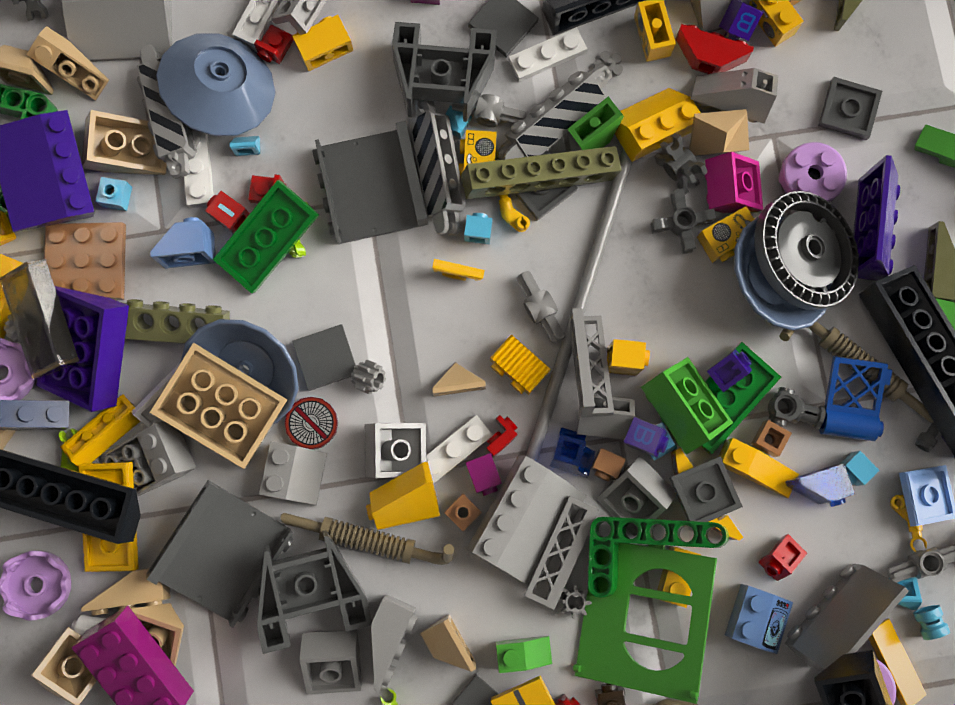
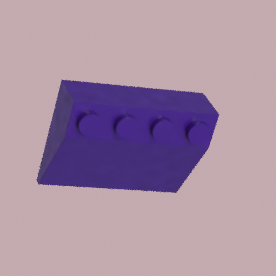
M68 110L39 114L0 125V185L13 233L94 217V208Z
M891 155L883 157L858 181L853 231L859 253L858 279L878 281L888 277L893 270L891 250L896 242L893 227L898 219V210L895 209L901 188L898 185V173Z
M53 285L47 286L38 373L76 357L79 360L37 377V386L91 412L117 406L129 305L108 297Z

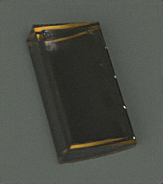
M46 259L26 261L0 278L2 289L32 379L46 376L79 362Z

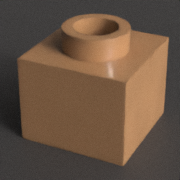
M766 420L762 422L751 445L772 457H778L781 455L792 433L772 421ZM766 435L772 437L771 444L765 442Z
M600 448L590 469L596 471L594 476L609 482L610 478H618L626 459Z
M462 494L444 513L464 531L482 512ZM461 507H465L468 510V516L465 518H461L458 515V510Z

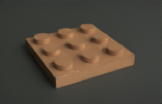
M123 222L68 223L45 226L44 261L47 264L44 265L43 300L46 301L47 286L49 285L124 300L126 224Z

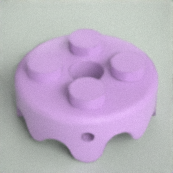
M818 142L804 143L793 149L783 160L779 174V183L782 185L785 194L794 191L810 192L828 202H832L841 193L847 180V169L842 156L829 145ZM816 168L820 172V179H812L808 174V169Z
M0 338V368H8V376L0 380V400H21L30 392L36 380L35 361L31 354L20 344Z
M28 551L7 560L3 564V573L0 578V594L4 600L2 609L6 614L29 621L42 619L56 613L67 601L71 591V574L67 565L57 555L47 551ZM35 577H39L43 582V587L38 593L31 588V582Z

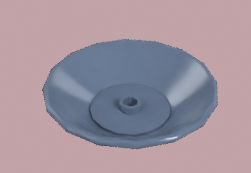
M196 33L176 41L162 55L156 74L159 95L171 114L189 128L212 136H236L258 127L271 112L276 94L272 72L263 59L258 56V53L242 41L219 33Z
M784 216L781 217L778 226L780 225V223L782 222V220L785 218ZM759 217L755 218L742 229L735 246L734 271L741 293L754 312L773 326L792 331L811 327L825 314L827 308L805 310L792 305L775 292L762 273L757 260L754 234ZM832 283L826 286L827 290L831 287Z
M219 319L199 327L186 341L180 363L192 344L195 343L286 398L287 402L273 424L278 423L292 409L299 389L296 366L285 346L266 329L244 320Z

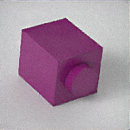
M491 453L465 462L476 493L482 492L483 496L498 491L497 486L501 485L502 482Z

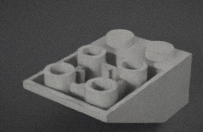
M756 68L698 75L694 81L691 100H694L698 105L712 106L720 111L746 109L749 122L765 124L777 97L778 76Z
M166 422L151 425L100 456L103 463H133L134 489H136L137 497L196 469L182 432Z
M389 595L382 599L371 623L374 690L379 692L382 685L388 686L396 668L391 664L394 659L399 661L407 641L402 640L405 632L411 633L418 618L414 614L416 607Z

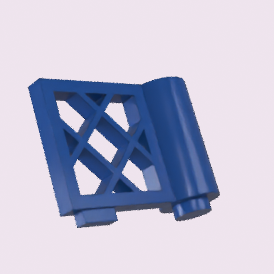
M833 356L824 405L826 413L819 429L820 434L876 441L878 437L882 436L884 424L880 421L879 414L885 385H890L892 369H888L887 363ZM840 363L849 364L855 371L844 381L838 375ZM855 365H859V366H863V367L858 370V368H857ZM870 367L879 368L878 379L869 384L862 373ZM859 377L866 387L856 395H853L846 385ZM843 388L850 399L842 405L833 404L834 394ZM867 392H870L874 397L872 409L863 408L857 401ZM852 403H855V405H856L857 407L849 406V405H851Z

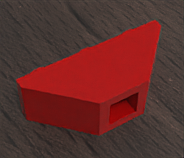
M681 24L676 36V41L691 69L706 74L726 72L747 62L754 49L753 46L748 45L742 40L734 41L725 38L720 33H709L700 30L695 25Z

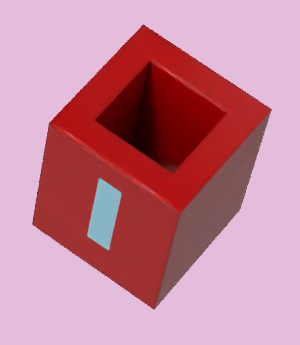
M223 191L210 198L205 210L212 219L233 234L250 214L245 207Z

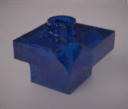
M561 427L550 467L588 478L596 451L585 446L586 435H580L576 431Z

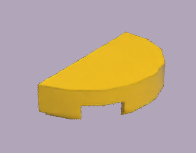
M434 259L432 267L434 272H442V276L466 281V278L480 281L483 279L485 271Z

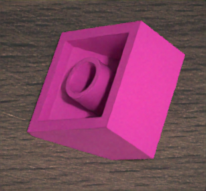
M732 151L705 159V166L708 172L705 174L708 191L706 199L709 209H714L720 213H734L747 206L750 212L763 211L759 161Z

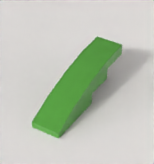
M925 124L914 150L939 158V163L955 168V134Z

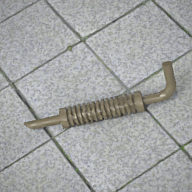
M817 321L811 327H807L821 338L819 345L827 349V352H832L831 355L879 362L877 359L874 360V357L866 353L864 349L861 350L860 346L857 347V344L849 340L847 336L844 337L845 334H840V331L835 327L828 331ZM783 329L779 337L783 341H789L794 331ZM844 364L845 366L848 365L849 369H852V367L849 364ZM855 365V366L858 368V370L863 367V366ZM870 367L862 373L869 384L878 379L879 368ZM892 372L890 385H885L883 395H886L892 402L899 398L927 421L933 423L934 421L924 404L906 391L909 384L900 379L898 375L895 376L896 374Z
M287 513L281 514L280 517L284 524L319 533V540L325 542L323 531L327 530L336 545L339 542L340 546L345 544L344 547H348L350 545L351 549L355 547V550L360 548L362 552L365 549L366 553L371 551L370 553L374 554L376 552L377 556L381 554V557L386 555L388 559L391 556L392 560L397 558V561H400L402 559V562L410 564L411 558L437 565L449 564L453 560L454 546L451 544L444 546L443 553L431 552L416 548V540L407 539L405 541V537L401 540L400 536L395 538V535L392 534L390 537L389 533L386 535L385 532L379 534L380 531L378 530L375 533L374 529L369 531V528H366L364 530L363 526L359 528V525L354 527L352 523L349 526L348 522L344 524L343 521H340L338 523L339 520L335 519L333 521V518L325 517L322 523Z

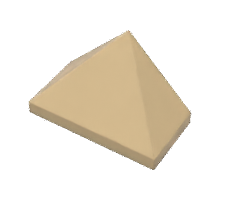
M455 362L432 390L435 397L486 389V384L483 379Z

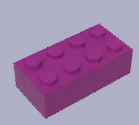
M128 605L87 630L72 646L73 651L116 705H186L194 692Z

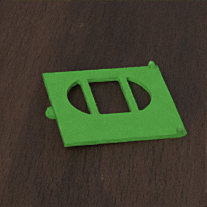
M619 543L618 583L615 593L608 597L599 598L592 595L589 589L587 590L586 600L591 601L592 604L585 605L587 615L583 617L577 664L573 666L575 676L697 704L717 558L666 550L665 545L648 544V546ZM603 549L598 554V560L603 565L607 564L610 556L608 551ZM666 569L681 576L689 585L693 595L685 596L637 587L633 583L640 575L647 571ZM601 577L597 581V587L603 593L607 591L609 584L607 579ZM634 594L691 605L692 613L688 643L685 645L627 633L625 628L630 595ZM625 642L683 653L684 658L677 665L666 670L648 669L632 658L625 646Z

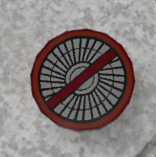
M302 398L295 402L292 409L286 414V433L291 441L299 447L312 450L322 448L337 433V413L329 403L321 398Z

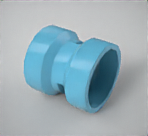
M940 605L923 607L913 612L916 621L921 624L920 632L923 640L941 638L950 633L948 624L943 622V612Z

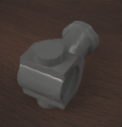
M779 387L778 393H775L774 398L769 401L768 419H771L773 423L781 427H786L787 422L797 424L800 421L813 425L815 429H820L825 418V407H814L804 404V400L795 395L794 390ZM780 400L787 404L786 414L781 413L778 409V402Z

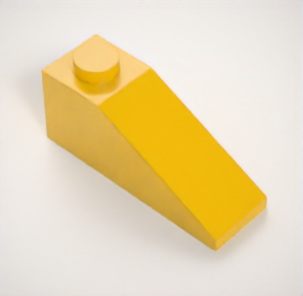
M734 438L725 441L718 456H721L727 470L786 498L790 497L799 476L795 471L758 449Z

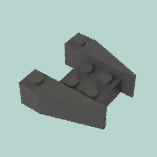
M395 22L392 40L393 61L408 117H412L414 100L463 103V122H467L494 70L497 30L471 28L470 46L468 49L421 45V25L419 23Z
M327 530L323 531L326 548L272 561L269 545H265L257 615V631L263 654L291 647L286 619L335 606H340L345 632L371 626L372 619L365 592Z

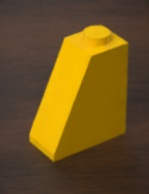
M428 462L417 465L369 493L371 504L366 505L369 521L374 520L377 530L440 516Z

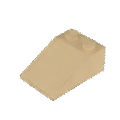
M94 110L89 112L85 119L82 153L83 169L107 173L165 175L167 165L155 155L153 149L155 139L148 128V121Z

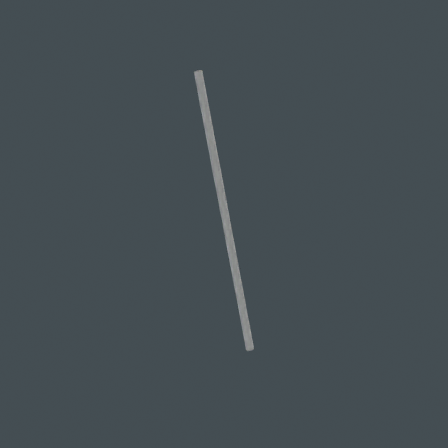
M624 149L620 157L622 171L613 179L573 308H583V314L587 307L632 165ZM569 320L525 455L536 462L538 461L573 351Z

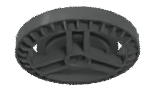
M804 191L784 194L774 199L763 209L755 228V251L761 271L775 292L787 302L805 310H821L843 301L855 286L858 277L859 253L852 230L841 213L822 197ZM786 210L799 211L785 217L778 226L779 221ZM832 283L831 287L827 290L826 286Z

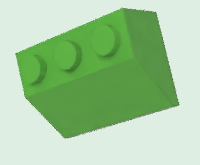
M688 357L663 371L641 387L647 400L652 403L662 422L671 431L676 443L683 449L686 455L710 441L733 423Z

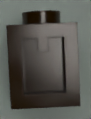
M605 683L601 685V689L595 690L597 705H626L624 698L625 689L621 686Z

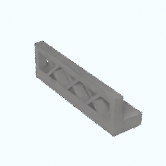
M282 0L271 20L275 25L290 22L300 35L306 34L327 0Z
M572 308L569 323L580 416H612L614 408L601 315L584 316L583 308ZM585 324H596L597 332L592 337L586 334ZM590 345L600 353V356L595 361L589 358L588 347ZM593 369L603 377L598 386L592 383L591 371ZM596 393L606 400V408H595L594 395Z
M569 496L524 596L555 610L590 532L591 523L596 519L599 509ZM572 504L585 509L580 521L571 524L568 516ZM566 519L568 526L562 528V525ZM570 529L572 534L570 544L560 549L557 536L559 532ZM555 543L557 551L551 552L552 547ZM559 554L561 564L556 572L549 574L545 564L547 558ZM542 569H544L546 575L539 578ZM547 579L550 588L545 599L533 594L532 591L536 583Z

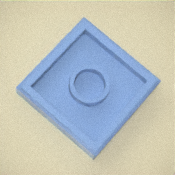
M946 465L899 473L910 526H919L955 518V503Z

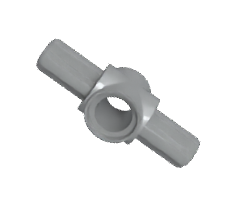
M492 94L481 95L471 113L474 115L477 123L487 127H496L500 124V121L514 124L526 118L525 111L505 107L503 100ZM452 103V109L463 112V103Z
M531 272L521 273L517 276V281L527 297L524 300V306L528 315L534 323H541L552 343L565 337V334L554 316L558 309L552 296L547 290L540 291Z
M955 544L940 550L933 547L924 551L914 552L908 556V561L888 568L887 574L896 583L914 576L917 579H921L927 576L939 575L946 569L947 564L955 562ZM926 556L930 559V567L927 570L923 566V560Z

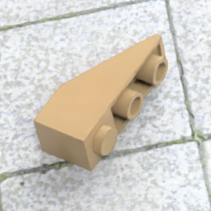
M47 26L39 33L26 54L95 101L109 81L70 41Z
M149 569L135 570L81 607V612L91 611L92 616L107 614L109 613L108 608L118 607L121 610L127 605L130 609L136 608L135 604L145 603L146 606L163 604L162 600L171 598L170 587L161 582L155 585L148 581L146 573Z

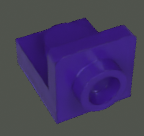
M735 349L708 369L707 373L722 392H725L751 372L750 365L752 363L744 352L739 353Z

